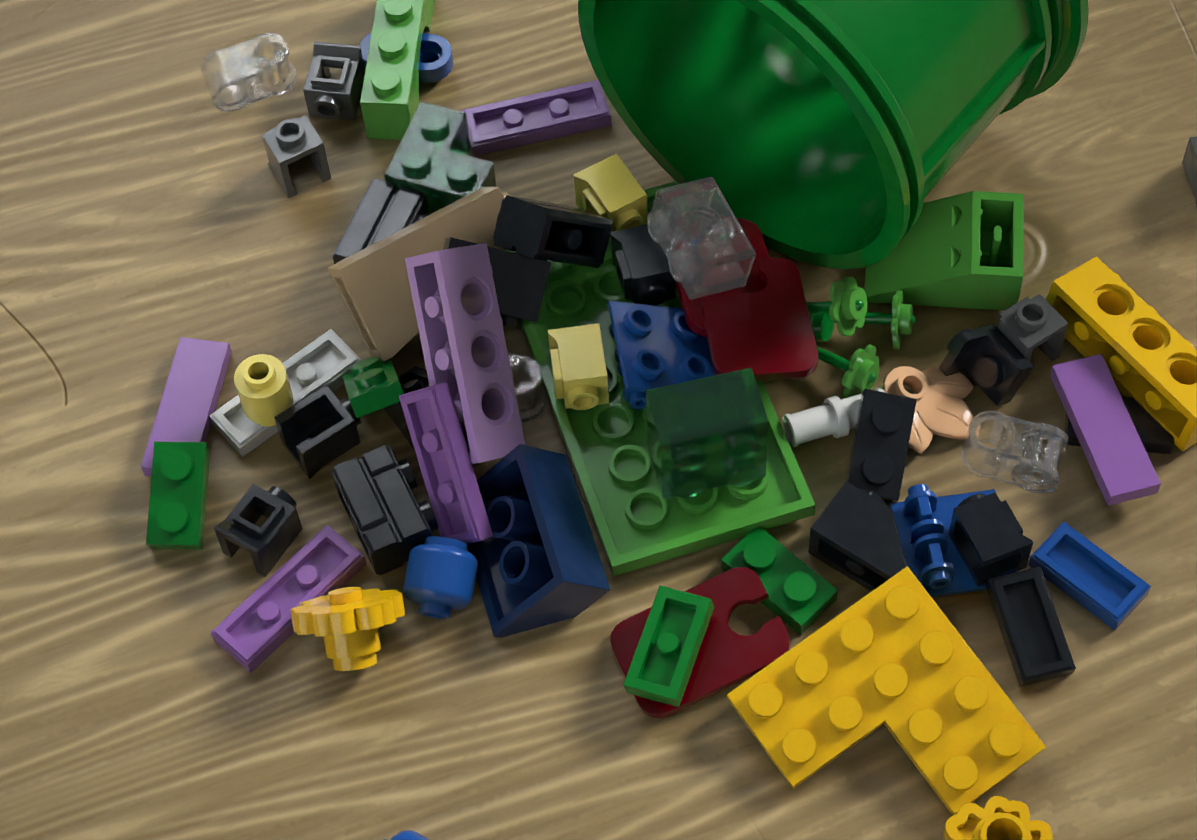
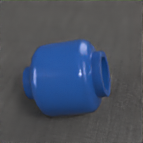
M429 536L426 537L425 544L411 549L403 593L408 600L419 604L418 614L431 618L450 619L451 610L464 609L470 605L478 561L474 555L467 551L468 544L452 538Z

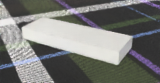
M332 329L283 362L293 393V405L326 385L332 392L345 384L343 375L351 373L350 367L361 361ZM238 395L209 415L212 425L242 457L278 432L277 425L266 427L251 421L245 415Z

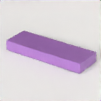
M599 80L462 110L463 122L473 157L612 126L611 113Z
M180 337L141 464L144 476L151 477L154 441H207L212 423L209 415L215 412L232 354L229 343Z
M1102 354L1053 365L1050 377L1107 506L1157 494L1161 482Z
M443 382L399 395L440 536L460 540L466 544L493 536L448 383Z
M326 525L210 632L213 640L251 673L294 633L290 609L300 606V602L328 595V592L342 588L366 565L365 556L330 526Z

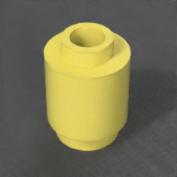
M267 354L253 355L239 364L234 374V384L245 415L251 421L261 426H275L274 417L292 407L294 403L285 366L278 358Z

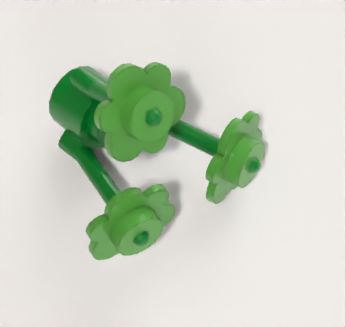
M852 276L845 277L843 281H834L831 284V301L806 302L816 346L821 341L827 342L831 338L834 323H837L838 331L842 336L853 335L855 329L862 328L864 324L891 325L893 349H900L904 335H911L913 324L916 322V317L913 315L912 304H905L903 291H897L896 295L893 296L892 313L867 312L866 292L863 288L857 287V282ZM869 344L864 350L861 348L857 349L850 361L817 346L819 360L845 371L842 379V385L845 386L844 398L855 396L859 393L862 394L864 389H871L874 386L880 371L879 357L875 355V346Z

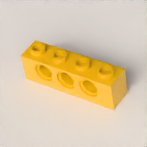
M1097 256L1055 279L1049 289L1046 301L1068 322L1065 338L1085 358L1102 354L1117 389L1124 396L1133 397L1174 437V444L1182 452L1196 444L1197 350L1193 345L1173 329L1153 307L1140 298L1123 282L1118 274L1107 267Z

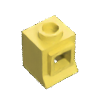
M617 154L573 174L576 206L589 213L612 219L613 228L611 232L648 224L647 194Z
M600 324L548 330L556 399L564 398L565 409L572 408L575 410H587L599 404L609 403L608 377Z

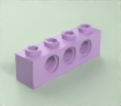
M487 243L438 250L405 258L429 386L443 382L448 383L472 464L505 457L519 444L525 445Z

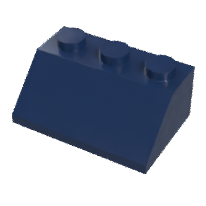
M519 444L477 480L493 536L481 541L467 543L469 553L474 555L478 561L476 578L494 637L503 638L574 618L611 590L566 454Z

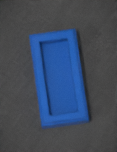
M1065 522L1030 556L1028 563L1031 568L1041 566L1044 578L1113 630H1116L1144 600L1151 588L1148 583Z

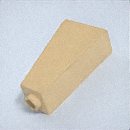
M483 187L328 267L371 357H379L381 361L392 358L419 332L405 258L443 250L445 238L449 237L477 244L487 243L489 247L503 250L504 248L494 245L493 235L502 200L506 195H509L507 192H501L499 187Z

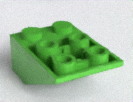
M970 191L923 203L922 211L916 224L889 255L878 263L865 267L864 290L867 295V302L892 304L893 296L896 295V292L903 291L905 304L1005 311L1018 303L1023 281L1024 194Z

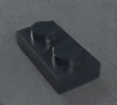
M864 389L860 401L846 481L860 490L868 489L873 491L885 503H896L899 501L917 399Z

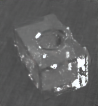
M708 177L657 189L651 212L647 216L648 231L653 241L660 243L668 258L671 275L677 282H681L690 300L745 286L756 257V252L714 178Z

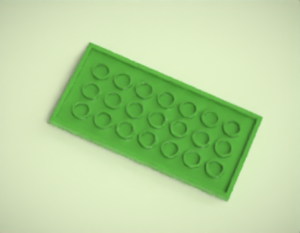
M677 181L644 190L647 194L648 224L660 221L664 233L666 227L673 222L693 220ZM699 234L697 240H698V242L700 243V245L705 248V246H704V244H703V241H702V239H701V237H700V234ZM610 239L604 262L599 268L550 261L551 266L538 321L530 322L524 320L522 331L613 577L745 537L752 529L758 527L767 530L815 515V502L763 381L728 383L717 376L721 393L719 399L655 393L650 398L651 404L648 407L633 409L630 403L626 402L623 398L625 384L623 376L618 373L617 369L618 362L615 360L614 355L617 347L615 338L609 332V326L612 322L608 308L609 301L633 302L631 298H624L616 273V266L612 263ZM677 289L676 299L664 301L657 306L682 309ZM599 323L608 377L609 403L599 404L587 410L565 409L564 398L556 399L548 330Z

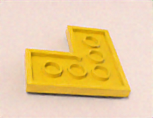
M908 566L727 694V699L792 789L798 787L882 725H885L953 816L957 814L963 804L972 803L1046 748L1035 731Z

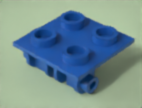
M618 301L608 302L612 322L609 326V332L615 338L617 347L614 352L615 360L618 362V373L623 376L625 384L623 398L626 402L630 403L633 409L648 407L651 404L650 398L655 393L718 399L721 397L717 376L712 366L708 339L690 330L686 323L683 309Z
M917 484L908 489L909 496L906 497L904 502L890 503L906 566L909 567L931 597L987 590L986 584L979 587L976 585L949 536L953 509L960 502L975 494L990 495L995 493V489L937 497L934 492L929 490L928 485Z

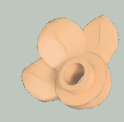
M900 366L891 370L885 377L882 384V389L885 393L917 399L908 445L914 451L920 454L923 453L929 446L933 434L960 440L970 439L974 435L973 416L968 405L963 401L972 391L973 385L960 372L945 376L939 369L940 366H933L922 372L910 366ZM903 385L908 386L915 394L907 392Z

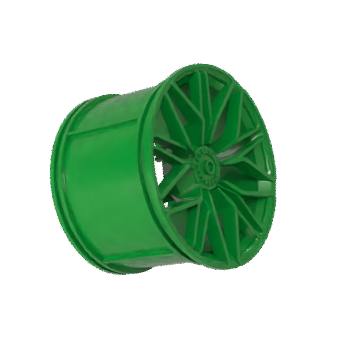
M578 0V20L581 36L595 75L619 116L656 162L682 188L719 218H741L755 223L762 233L766 247L793 259L832 269L864 268L876 264L887 257L916 224L922 211L924 198L998 115L1015 108L1025 99L1045 92L1056 84L1068 71L1084 43L1089 16L1088 0Z

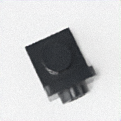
M991 324L974 330L964 329L956 334L947 345L949 352L939 369L945 376L965 371L996 406L1011 402L1034 366L995 324Z

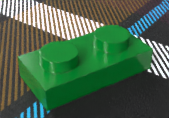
M370 357L355 363L350 367L351 373L343 375L348 397L356 418L400 402L399 395L404 394L391 359L380 361L379 357Z
M154 441L146 545L151 549L203 550L211 448L206 442Z
M761 527L752 529L721 559V570L724 572L737 567H746L755 571L769 598L760 602L775 615L780 616L781 620L799 635H802L837 600L838 590Z
M659 585L623 684L627 693L676 707L680 706L714 610L712 599Z

